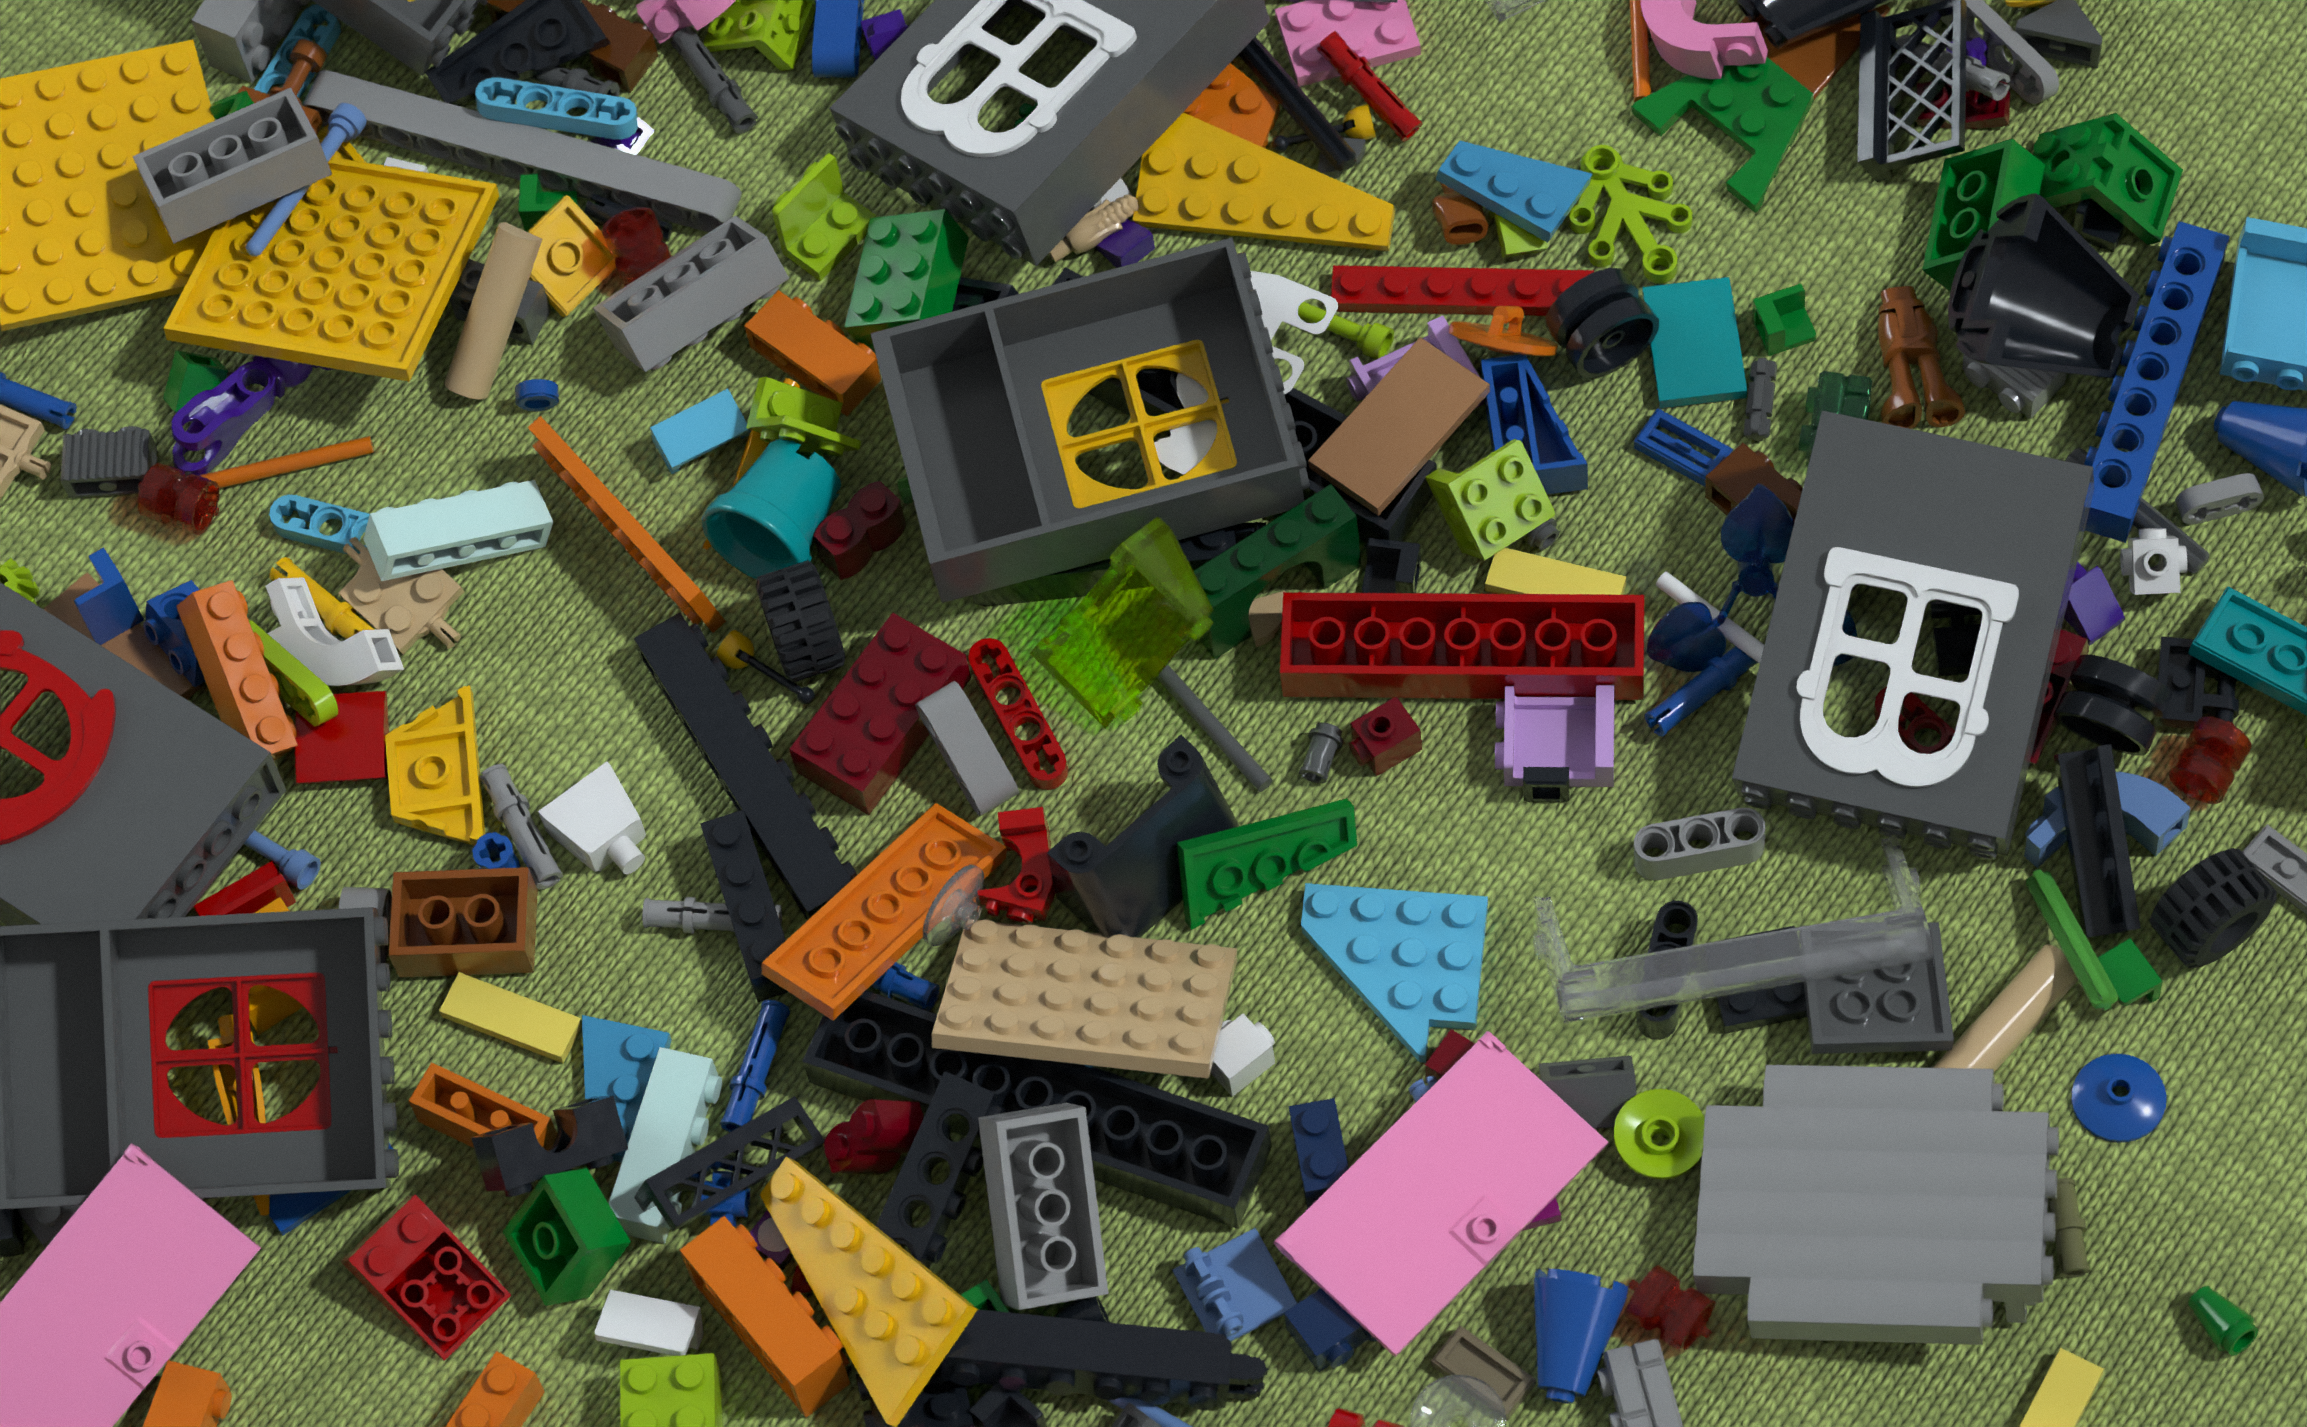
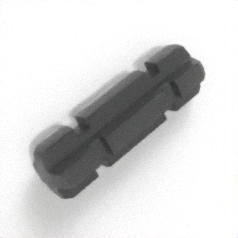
M1759 358L1758 361H1754L1751 364L1750 379L1754 382H1749L1746 416L1750 418L1745 419L1744 436L1748 439H1753L1755 442H1761L1770 436L1771 420L1767 419V417H1772L1775 383L1771 381H1776L1777 364L1775 361L1767 360V358Z

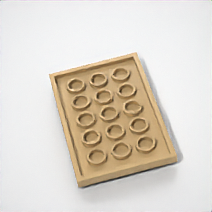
M966 919L932 1031V1048L1209 1079L1237 964V948L1220 947L1214 944L1201 945L1175 942L1168 939L1137 938L1122 934L1107 938L1100 933L1084 932L1081 930H1063L1038 927L1036 925H1017L990 920Z

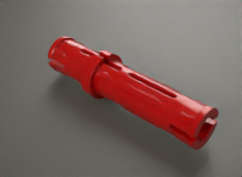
M1337 31L1326 36L1320 42V46L1316 48V51L1341 75L1340 81L1345 86L1350 85L1374 112L1387 123L1402 142L1415 135L1423 125V122L1381 81L1369 67L1370 62L1365 56L1360 57L1354 52Z

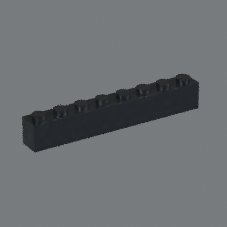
M678 613L634 638L640 658L736 810H744L752 835L808 921L857 876V873L849 861L841 864L834 852L839 850V847L826 826L819 829L812 819L817 813L806 793L802 792L797 795L790 783L794 782L795 779L783 758L775 761L768 749L772 748L773 744L763 726L758 724L753 727L747 715L751 714V710L739 690L732 693L725 682L730 680V677L717 656L710 659L704 648L708 647V643L696 623L689 626L682 614Z

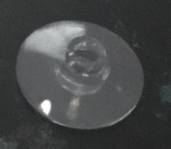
M976 865L963 867L939 891L924 921L923 939L931 946H939L955 936L962 928L965 930L970 929L972 924L978 920L981 914V907L978 905L980 900L977 890H983L984 872Z
M1449 1375L1433 1381L1421 1391L1414 1402L1410 1424L1411 1427H1450L1454 1421L1462 1420L1468 1424V1427H1506V1412L1499 1395L1486 1382L1468 1375Z

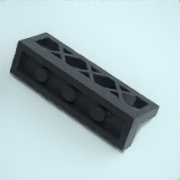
M2111 744L2103 745L2089 750L2054 755L2081 929L2086 938L2141 929Z
M794 1096L644 1181L634 1198L643 1212L656 1206L671 1230L675 1231L773 1175L785 1157L797 1161L823 1146L824 1138ZM795 1124L798 1125L808 1140L798 1147L779 1142L780 1135L792 1129ZM758 1147L769 1150L767 1165L762 1168L742 1163L743 1156ZM777 1152L784 1154L776 1159ZM721 1168L732 1171L730 1185L725 1189L704 1184L705 1177L711 1175L713 1171H718ZM739 1173L747 1175L738 1181ZM682 1190L695 1192L692 1207L681 1214L677 1213L668 1199ZM702 1195L709 1196V1198L701 1202Z

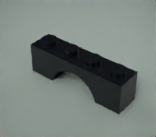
M744 810L700 823L757 1002L788 993L787 990L762 975V962L784 943L786 939Z

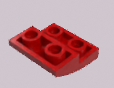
M387 691L333 694L338 706V715L318 726L309 723L296 711L295 726L297 736L295 739L298 745L295 747V767L297 784L388 779L385 735L389 733Z

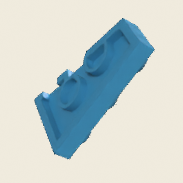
M1459 140L1439 168L1436 180L1548 243L1590 184L1592 173Z
M582 1015L585 1099L596 1096H614L628 1145L659 1047L670 1048L672 1041L670 1033ZM626 1150L612 1154L613 1160L622 1162Z

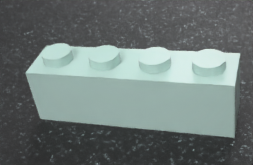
M535 480L521 483L508 482L497 488L482 491L468 490L458 496L438 500L433 498L425 499L418 504L399 508H382L375 513H370L363 539L381 581L546 547L553 520Z
M659 1047L627 1145L628 1149L625 1152L609 1200L611 1209L628 1236L663 1244L666 1242L671 1228L657 1207L654 1206L643 1212L634 1196L645 1180L693 1154L697 1145L702 1146L704 1144L709 1126V1121L706 1118L710 1103L716 1104L722 1087V1078L718 1076L713 1059ZM681 1192L668 1198L678 1214H681L682 1205L679 1203Z

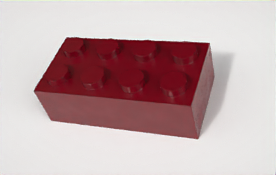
M892 612L789 750L796 773L870 815L930 734L919 716L915 704L953 681H956L963 690L971 680L966 654Z

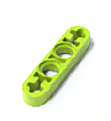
M249 620L253 632H256L262 640L264 646L263 658L269 673H272L279 683L280 697L314 726L337 717L338 706L330 688L256 623Z

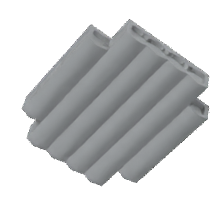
M1766 1065L1763 1107L1706 1106L1693 1268L1697 1293L1748 1295L1747 1321L1751 1338L1983 1345L1984 1327H1992L1993 1301L2005 1303L2007 1322L2027 1323V1305L2036 1306V1303H2043L2044 1285H2053V1256H2045L2046 1241H2055V1213H2047L2048 1198H2057V1170H2049L2050 1156L2059 1155V1127H2050L2049 1112L2003 1111L2004 1086L2003 1084L1995 1083L1993 1069Z

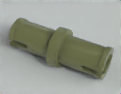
M2072 1178L2057 1179V1198H2048L2050 1213H2055V1244L2060 1267L2059 1275L2062 1278L2081 1277L2086 1275V1273H2090L2083 1233L2087 1231L2086 1222L2079 1215L2075 1180Z

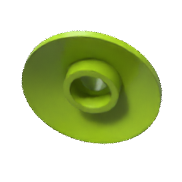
M1652 1089L1641 1092L1629 1099L1622 1106L1616 1117L1613 1133L1616 1150L1623 1162L1642 1176L1652 1179H1671L1681 1176L1690 1171L1702 1158L1705 1118L1698 1106L1679 1092L1668 1089ZM1655 1134H1663L1668 1138V1143L1663 1146H1657L1651 1141V1137Z

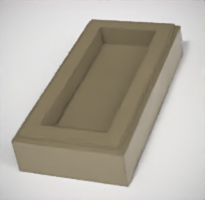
M1459 1325L1431 1360L1433 1368L1507 1421L1536 1385L1534 1377L1461 1325Z

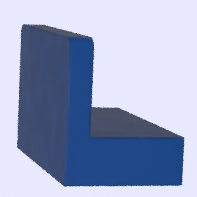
M104 547L88 556L102 584L74 600L92 638L99 645L106 643L144 621L123 577Z

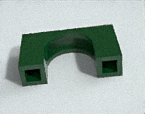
M1331 484L1182 578L1189 627L1214 660L1251 637L1249 622L1250 606L1258 593L1283 571L1297 564L1304 563L1322 587L1326 589L1361 567L1357 516Z

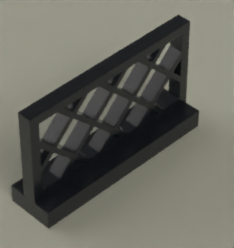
M1946 0L1882 17L1876 10L1860 15L1857 162L1876 182L1893 178V169L1965 151L1967 3L1965 0ZM1953 14V22L1942 35L1932 30L1941 17ZM1909 25L1917 27L1902 46L1896 43V29ZM1929 35L1936 42L1920 59L1912 52L1925 36ZM1948 48L1952 51V59L1939 72L1931 65ZM1908 58L1916 66L1902 82H1899L1895 79V72ZM1927 71L1936 78L1923 94L1919 96L1911 89ZM1948 85L1952 88V96L1941 109H1938L1931 102L1943 87ZM1908 95L1916 102L1900 120L1895 116V108ZM1927 108L1935 116L1918 133L1910 126ZM1945 122L1950 124V140L1935 144L1930 141ZM1905 132L1915 138L1905 151L1894 154V145Z

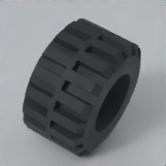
M807 560L757 577V593L785 676L794 683L844 666V648L816 567Z
M2231 848L2205 858L2179 877L2157 902L2149 923L2186 967H2201L2227 955L2249 938L2271 912L2277 899V892L2240 849Z

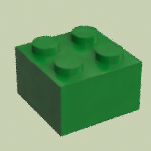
M588 1168L544 1175L502 1231L545 1306L589 1298L631 1243Z

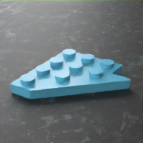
M1305 883L1301 917L1302 933L1419 1062L1426 1063L1430 1027L1476 1030L1488 896Z

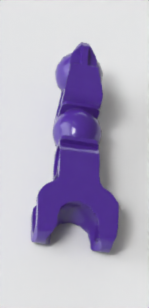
M255 355L253 361L240 366L215 388L198 393L176 412L172 419V436L176 440L173 446L174 467L180 474L192 479L200 478V475L209 473L230 454L240 437L270 410L274 404L275 397L282 398L285 395V388H293L305 382L313 367H320L326 371L334 369ZM251 384H260L265 389L259 392H252L246 389V387ZM192 421L187 431H184V424ZM204 448L205 457L201 461L191 463L185 460L184 454L189 450L200 451Z

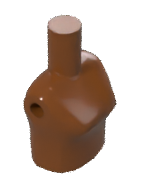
M1440 182L1444 194L1433 198L1432 210L1438 225L1443 231L1445 240L1450 244L1461 245L1473 243L1484 238L1488 231V223L1483 213V206Z

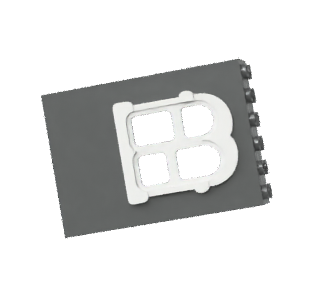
M935 0L830 107V111L837 124L835 130L845 142L849 151L847 157L858 170L862 172L869 170L879 176L881 181L889 188L896 189L898 187L909 193L911 198L923 207L930 205L937 210L945 209L956 223L960 222L970 228L980 240L984 242L991 240L1000 245L1010 257L1016 260L1021 257L1037 266L1270 22L1264 0ZM1015 5L1042 19L1034 30L1017 45H1009L988 33ZM1057 29L1093 47L1090 53L1054 88L1045 87L1019 72V68ZM975 46L1001 60L999 66L962 101L953 104H940L934 102L928 96ZM1001 87H1011L1038 103L1036 109L1021 124L1009 131L993 133L979 125L978 115L980 109Z
M1822 411L1732 775L1738 796L1745 797L1744 803L1760 809H1770L1771 804L1789 807V814L1805 819H1815L1816 814L1834 817V824L1850 829H1860L1861 824L1879 827V834L1894 839H1905L1906 834L1924 837V844L1939 849L1948 850L1951 848V844L1969 847V854L1984 859L1995 860L1997 854L2008 856L2094 494L2093 467ZM1855 585L1874 586L1901 592L1907 596V606L1900 635L1895 643H1880L1849 636L1843 632L1842 627L1850 593ZM1932 600L1976 608L1982 613V622L1969 676L1964 682H1953L1915 673L1912 669L1927 603ZM1841 654L1883 662L1890 667V676L1880 717L1876 725L1867 734L1859 737H1843L1834 733L1826 724L1823 716V705L1835 658ZM1918 693L1954 701L1959 704L1960 714L1954 736L1943 750L1932 754H1920L1910 750L1902 742L1898 733V720L1903 699L1907 694Z

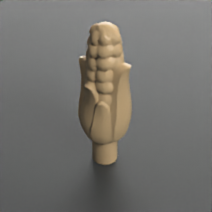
M1124 195L1112 202L1105 199L1102 204L1089 211L1048 254L1056 263L1071 252L1080 254L1093 249L1109 235L1123 229L1121 223L1125 222L1139 208L1137 199L1131 195Z

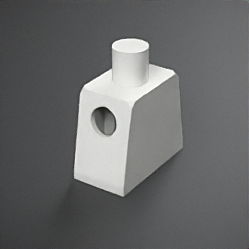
M608 762L602 764L538 811L547 833L595 872L601 871L614 861L624 874H630L636 871L645 860V856L636 846L646 836L642 821Z

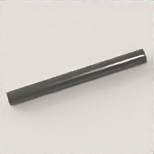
M1160 655L1152 658L1147 664L1149 671L1259 792L1267 789L1273 781L1272 778Z

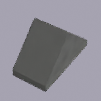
M2056 0L2017 21L2015 31L2042 57L2098 68L2103 38L2075 0Z

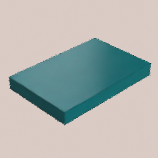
M1730 277L1642 287L1643 300L1649 304L1659 319V330L1650 344L1659 408L1747 398V385Z
M2227 586L2192 642L2188 654L2307 715V627Z

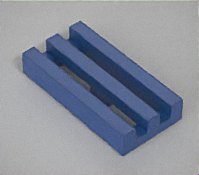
M1659 408L1656 409L1634 440V449L1704 487L1706 475L1733 452L1731 447ZM1659 425L1715 455L1716 458L1713 460L1691 448V445L1680 439L1672 438L1656 429V427Z

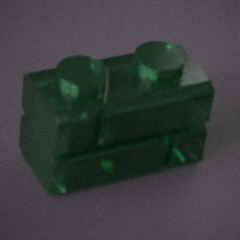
M1822 371L1819 374L1817 387H1808L1805 412L1813 413L1811 425L1802 424L1799 440V451L1806 452V467L1809 465L1822 411L1868 420L1873 383L1870 377L1858 375L1844 376L1843 373Z

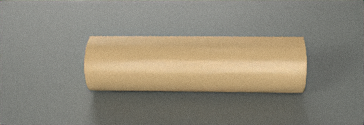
M507 222L498 224L444 382L445 387L452 392L472 399L488 398L542 242L541 238Z
M2045 944L1953 1044L1952 1050L1947 1051L1932 1068L1993 1069L1995 1072L2078 981L2062 950L2053 945Z

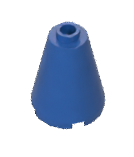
M2233 401L2228 407H2222L2214 422V431L2218 432V441L2298 495L2307 498V408Z
M1549 1268L1546 1274L1541 1269H1536L1534 1277L1537 1375L1538 1388L1547 1391L1546 1399L1574 1404L1575 1396L1584 1397L1627 1300L1628 1286L1614 1281L1612 1289L1600 1286L1601 1277Z

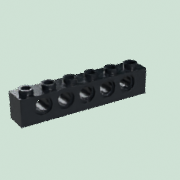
M944 1071L876 1224L877 1228L899 1246L909 1248L912 1256L928 1269H930L932 1262L937 1264L942 1258L948 1239L944 1237L951 1220L959 1218L965 1207L967 1195L964 1194V1190L971 1176L976 1177L984 1164L978 1117L1005 1113V1108L1002 1107L1005 1099L998 1094ZM960 1119H967L970 1127L967 1136L960 1141H952L950 1131L953 1124ZM948 1162L950 1166L948 1179L942 1184L934 1185L931 1179L933 1168L938 1163ZM921 1205H929L931 1210L929 1222L921 1228H915L912 1223L914 1211ZM831 1325V1330L836 1334L833 1326Z

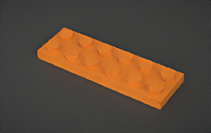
M541 416L528 426V429L538 439L532 447L546 461L554 473L569 486L586 508L591 510L607 531L622 544L639 566L645 569L661 590L676 603L692 624L696 623L698 625L700 622H703L712 633L721 627L726 620L704 593Z
M935 803L762 962V975L834 1021L1006 859L1007 847Z

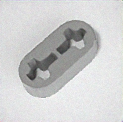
M2245 473L2187 488L2177 495L2175 502L2182 521L2193 525L2249 511L2263 501L2264 495L2257 476Z

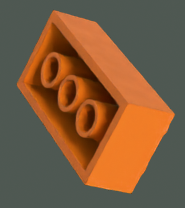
M723 1216L679 1250L695 1287L803 1416L807 1418L851 1384L845 1369L850 1363L841 1351L844 1346L829 1326L826 1325L822 1329L812 1317L815 1314L813 1308L799 1291L793 1295L784 1283L786 1277L777 1264L770 1257L763 1261L755 1249L758 1245L749 1231L742 1224L734 1228L729 1220Z

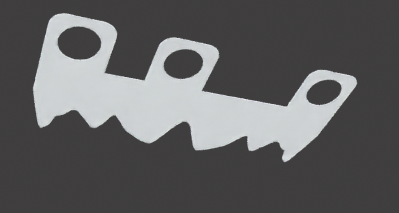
M1251 271L1252 286L1257 291L1263 314L1261 315L1264 327L1268 329L1271 340L1282 321L1312 334H1321L1327 329L1338 309V302L1335 298L1279 275ZM1308 299L1321 301L1326 307L1325 317L1317 323L1302 321L1298 315V308L1302 302ZM1272 346L1273 358L1284 359L1292 366L1291 377L1283 382L1285 390L1283 392L1286 394L1292 390L1302 373L1304 362L1300 357ZM1178 373L1176 379L1177 395L1183 407L1188 408L1205 403L1209 397L1206 390L1193 379ZM1205 420L1169 430L1171 433L1169 437L1154 442L1159 462L1171 470L1183 475L1186 474L1210 450L1217 434V424L1212 420Z

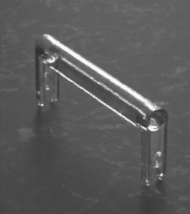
M1890 835L1887 839H1881L1882 849L1888 863L1882 865V871L1895 911L1583 965H1574L1571 961L1551 897L1541 898L1536 896L1533 899L1538 919H1535L1538 932L1533 933L1534 950L1537 960L1545 959L1564 1024L1928 961L1933 958V948L1928 922L1918 896L1920 894L1918 872L1915 867L1908 868L1897 836Z

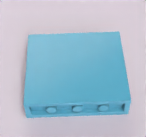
M2250 217L2246 218L2238 239L2219 374L2231 376L2242 382L2257 381L2277 385L2285 390L2300 389L2307 391V228Z

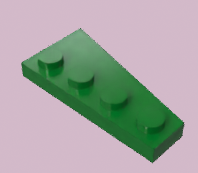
M1346 798L1177 842L1186 924L1192 930L1206 923L1205 917L1221 909L1228 912L1242 905V898L1262 888L1269 891L1283 884L1282 880L1286 876L1300 869L1307 872L1358 846L1354 805Z

